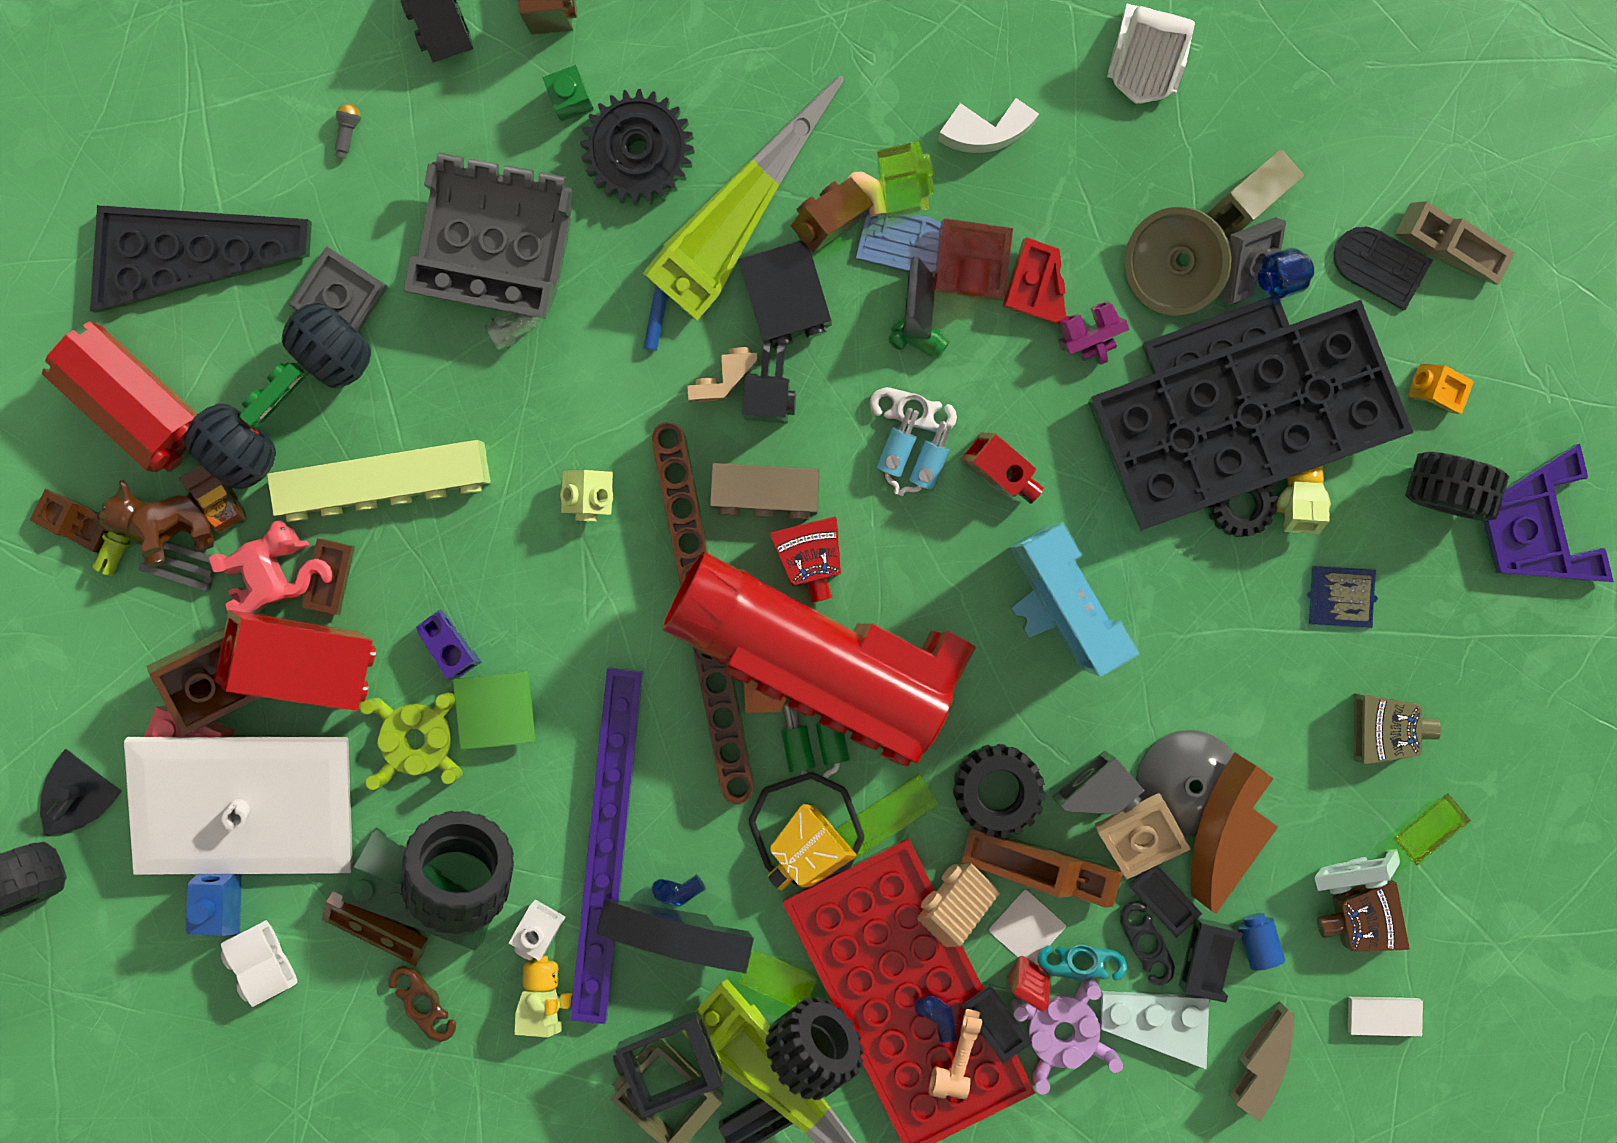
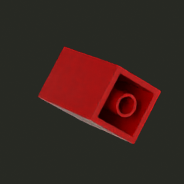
M229 610L214 681L226 692L359 711L360 702H364L367 697L368 681H365L367 668L372 667L374 663L376 648L372 646V639L357 631Z

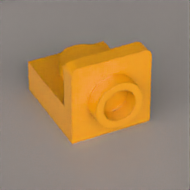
M1420 364L1413 377L1408 396L1415 400H1427L1450 413L1462 414L1474 381L1445 365Z

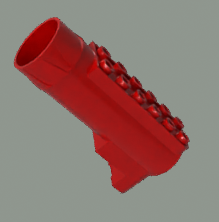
M705 551L699 555L689 570L668 610L662 626L663 631L699 649L700 653L718 659V663L726 667L724 674L742 683L749 684L750 680L758 683L755 689L758 692L780 701L783 697L790 700L787 705L789 708L812 718L815 714L821 716L818 723L843 734L848 730L852 732L849 738L852 741L875 751L880 747L883 749L880 754L881 756L906 767L909 766L910 762L918 764L921 756L929 749L939 734L950 711L954 690L976 649L973 644L950 631H943V633L930 631L922 649L873 623H857L854 630H851L748 574L746 570H739Z

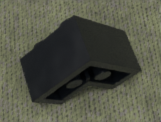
M400 0L406 18L408 20L414 19L418 30H415L414 33L421 51L428 50L433 63L473 49L471 34L457 0Z

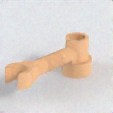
M969 1009L965 1010L961 1036L952 1067L949 1069L934 1067L929 1083L930 1096L943 1099L946 1096L967 1099L970 1090V1078L964 1077L974 1040H976L981 1029L982 1019H979L980 1012Z

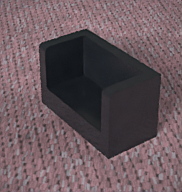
M1198 918L1193 923L1180 976L1179 986L1187 994L1227 1003L1228 995L1223 991V986L1235 939L1242 940L1243 932L1235 926Z

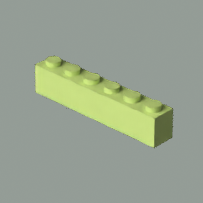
M480 440L267 474L273 515L286 517L287 522L307 520V513L321 511V517L343 514L342 508L355 506L356 511L378 508L377 502L390 500L391 505L412 503V496L425 494L426 500L447 497L446 491L460 489L461 494L477 493L482 491L481 485L491 484L485 444Z

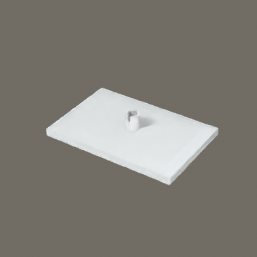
M127 737L125 739L124 750L133 875L352 872L348 737Z

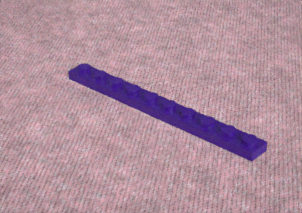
M607 668L570 1018L572 1021L606 1024L615 940L598 935L597 928L604 898L620 900L643 671Z

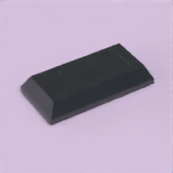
M1158 865L1142 872L1128 885L1176 938L1202 915L1197 907Z
M988 985L961 1005L964 1010L969 1009L980 1012L979 1019H982L980 1032L1003 1064L1032 1044V1041L991 985Z

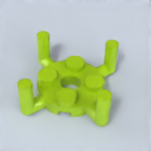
M453 692L439 695L436 698V705L434 707L425 704H408L393 710L377 697L365 700L360 704L362 713H376L384 720L377 743L387 762L378 773L366 779L367 788L375 790L384 786L397 771L418 775L438 767L443 771L441 779L445 784H452L462 777V769L447 757L451 749V729L445 715L455 705V695ZM411 729H418L424 734L425 742L419 749L413 748L408 744L407 735Z

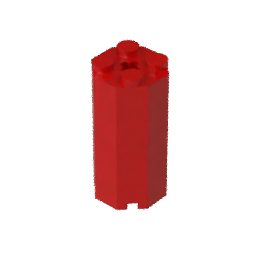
M89 321L82 325L87 331L80 335L75 330L67 333L46 356L45 362L50 366V369L43 368L41 374L146 471L157 473L163 468L167 472L176 469L183 461L181 455L187 450L185 445L187 430L197 413L102 325Z

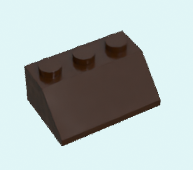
M225 628L146 666L150 677L183 736L260 698V696L226 692L214 681Z

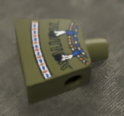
M1354 693L1355 761L1371 764L1419 756L1422 752V740H1438L1440 738L1441 724L1439 719L1422 718L1421 705Z

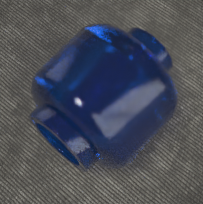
M1289 248L1267 255L1262 260V269L1258 272V283L1264 291L1276 299L1304 292L1310 286L1311 280L1314 277L1313 262L1307 254L1297 248Z

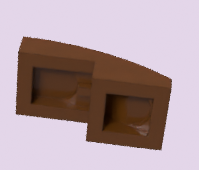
M49 489L44 490L30 521L55 535L67 537L96 553L100 552L104 543L102 539L103 533H108V531L101 527L97 519L98 512Z

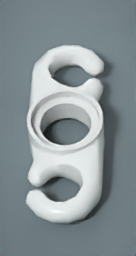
M889 387L876 390L872 394L869 403L870 409L875 416L882 414L878 404L879 400L884 396H888L892 399L893 406L884 413V416L887 419H897L902 422L905 416L903 413L904 404L910 400H916L923 406V415L915 421L913 427L937 432L939 424L934 420V413L942 408L940 402H931L919 394ZM947 404L944 407L945 412L948 414L945 427L949 423L952 429L956 424L957 415L953 406Z

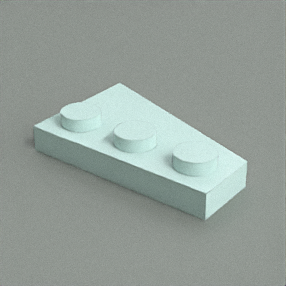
M1101 991L1100 1028L1102 1030L1201 1068H1207L1209 999L1185 994Z

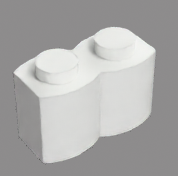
M267 920L221 943V959L226 968L233 970L237 975L238 982L236 987L238 994L242 1000L248 1001L252 1007L298 983L294 970L282 952L280 943Z

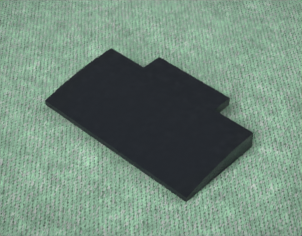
M1277 294L1144 342L1142 345L1151 367L1152 375L1091 396L1088 401L1140 531L1414 433L1361 300L1289 325Z

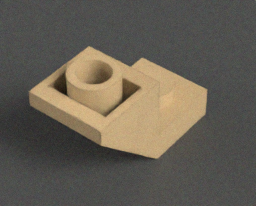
M748 347L729 349V354L721 355L723 383L717 384V378L696 379V385L687 386L690 403L726 401L745 380L746 375H749L759 364L758 354L750 353V348Z

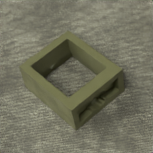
M663 1039L658 1040L654 1046L651 1043L645 1045L636 1056L642 1075L659 1056L688 1081L703 1075ZM619 1075L613 1082L612 1086L615 1090L611 1101L658 1143H687L722 1104L724 1093L719 1088L704 1093L674 1129H671L656 1114L642 1119L639 1109L634 1110L627 1096L626 1090L630 1087L625 1075Z

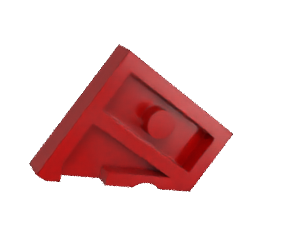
M1027 237L1022 240L1002 307L1060 326V320L1069 315L1066 316L1063 295L1066 294L1064 279L1060 274L1062 263L1059 248Z

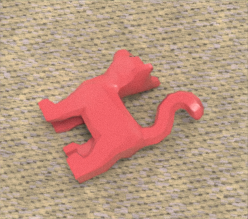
M282 520L273 521L262 539L245 543L230 556L214 554L208 557L214 572H225L226 575L242 573L247 588L235 587L228 590L229 595L234 598V600L225 604L228 612L229 610L258 614L269 604L279 603L287 598H295L306 592L311 575L314 573H318L324 583L331 582L332 571L325 561L319 559L308 560L299 569L296 582H288L280 568L277 557L293 554L308 548L310 544L308 541H300L295 531L287 527Z

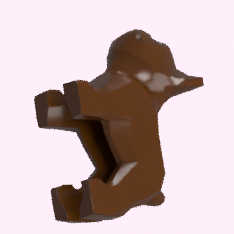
M120 480L116 495L106 500L102 505L101 511L98 513L97 519L105 531L126 533L141 546L142 556L150 569L166 563L164 543L181 530L191 535L197 552L214 547L211 525L207 516L201 512L191 492L187 496L178 495L156 502L145 503L134 497L126 482Z

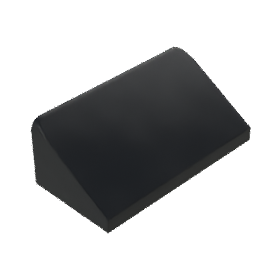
M913 257L910 263L903 334L906 337L928 339L931 337L935 278L919 257Z

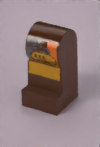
M201 465L179 478L184 488L192 493L203 513L207 516L210 525L218 533H222L246 519L245 511L239 503L233 488L220 482Z

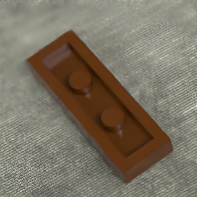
M334 891L332 892L325 904L322 916L323 921L417 966L423 956L428 938L422 936L418 930L412 927H404L387 917L341 901L343 896Z

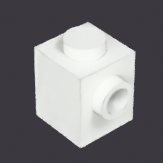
M534 900L510 939L509 944L515 947L514 951L519 956L527 960L535 958L540 961L566 917L541 902Z

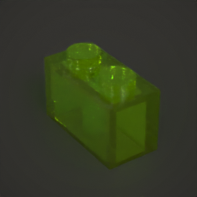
M915 141L877 150L879 182L882 186L887 217L891 218L929 209V194L934 193L931 178L933 167L929 153H922L920 142Z

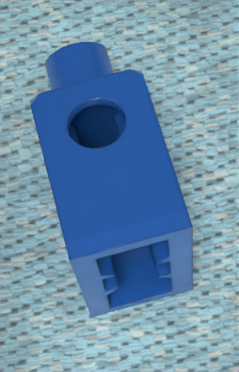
M197 874L188 883L187 934L234 935L240 933L242 874Z

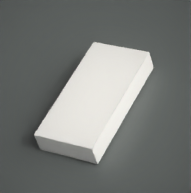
M1348 996V1032L1351 1035L1422 1036L1423 1001L1421 999Z

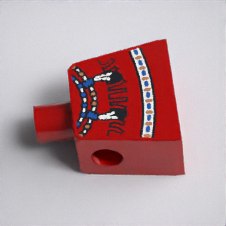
M836 516L771 532L772 541L792 586L807 583L812 603L832 598L827 577L841 574Z

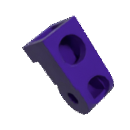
M438 610L416 626L419 636L446 679H458L482 662L477 654L468 646L462 635L457 632L452 621L442 610Z

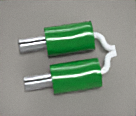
M786 704L783 708L788 728L781 730L789 772L800 771L801 774L807 773L806 770L815 767L807 725L799 726L797 711L791 709L793 727L790 710L787 706L788 704ZM815 723L824 765L834 764V768L826 771L823 777L828 779L830 775L838 771L839 763L850 760L845 734L833 731L820 723Z

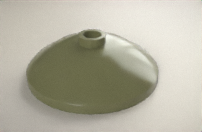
M1170 207L1149 215L1137 226L1128 241L1124 263L1128 283L1134 294L1143 304L1156 312L1179 316L1191 314L1207 307L1221 294L1230 275L1232 258L1228 239L1214 219L1193 208ZM1182 253L1189 256V264L1187 266H1183L1180 263Z

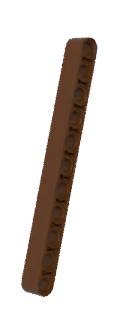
M664 422L654 429L652 445L681 586L699 555L703 551L707 553L709 551L686 436L676 424ZM667 430L676 431L678 434L677 445L671 449H665L660 444V437ZM675 464L682 465L685 469V477L678 484L670 483L667 478L668 469ZM680 499H688L692 504L691 514L684 519H679L674 513V505ZM688 533L695 534L699 540L698 549L691 554L685 553L680 546L682 537ZM693 647L721 792L728 802L742 804L752 795L754 777L735 682L732 677L724 674L726 667L718 663V659L705 656L699 652V649ZM712 673L723 674L727 680L725 690L720 692L713 691L708 685L709 675ZM717 709H730L734 715L733 723L728 726L719 725L715 720ZM728 742L737 744L741 750V756L736 760H727L722 755V746ZM735 777L744 779L748 785V790L742 795L733 794L728 787V782Z

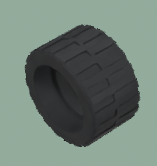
M470 811L444 812V814L430 817L425 823H421L407 841L402 863L401 891H403V900L405 905L408 906L411 915L417 918L422 925L427 928H433L441 933L462 934V932H472L478 930L483 925L489 924L502 911L504 902L507 901L514 867V853L506 833L502 832L494 821L491 822L485 816L473 814ZM461 852L472 855L482 861L490 871L491 879L476 890L466 893H452L434 886L425 877L423 868L429 861L439 855Z

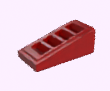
M1019 956L1007 975L1010 987L1015 996L1041 1012H1045L1049 1006L1050 975L1044 972L1038 964L1024 956Z

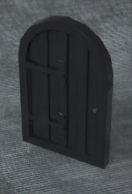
M1368 226L1355 227L1344 233L1337 241L1333 252L1334 264L1343 277L1402 310H1406L1433 261L1431 258L1386 235L1382 231Z

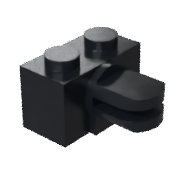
M764 342L761 376L746 375L742 415L745 420L787 423L788 415L795 416L796 391L790 390V379L783 378L785 343H778L775 377L769 376L771 342Z

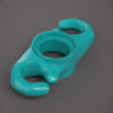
M1084 944L1076 945L1071 949L1057 947L1055 952L1060 956L1061 962L1055 966L1048 964L1046 961L1047 956L1053 951L1051 946H1045L1038 953L1037 961L1040 968L1050 976L1073 978L1077 981H1088L1093 977L1108 979L1109 973L1104 969V962L1108 960H1113L1118 964L1117 971L1112 974L1113 980H1120L1127 972V963L1124 957L1115 950L1092 948ZM1084 955L1091 960L1092 967L1086 971L1078 970L1073 965L1072 959L1075 956Z

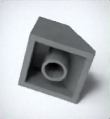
M1103 751L1055 793L1052 798L1065 811L1117 815L1121 811L1127 813L1141 801L1139 795L1145 790L1114 756Z

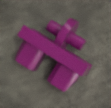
M1108 301L1090 308L1096 323L1090 327H1084L1081 315L1079 314L1060 320L1063 338L1058 339L1061 350L1066 349L1069 354L1080 351L1083 361L1095 357L1100 365L1108 362L1107 352L1117 348L1114 338H1109L1130 330L1127 320L1119 317L1112 303Z

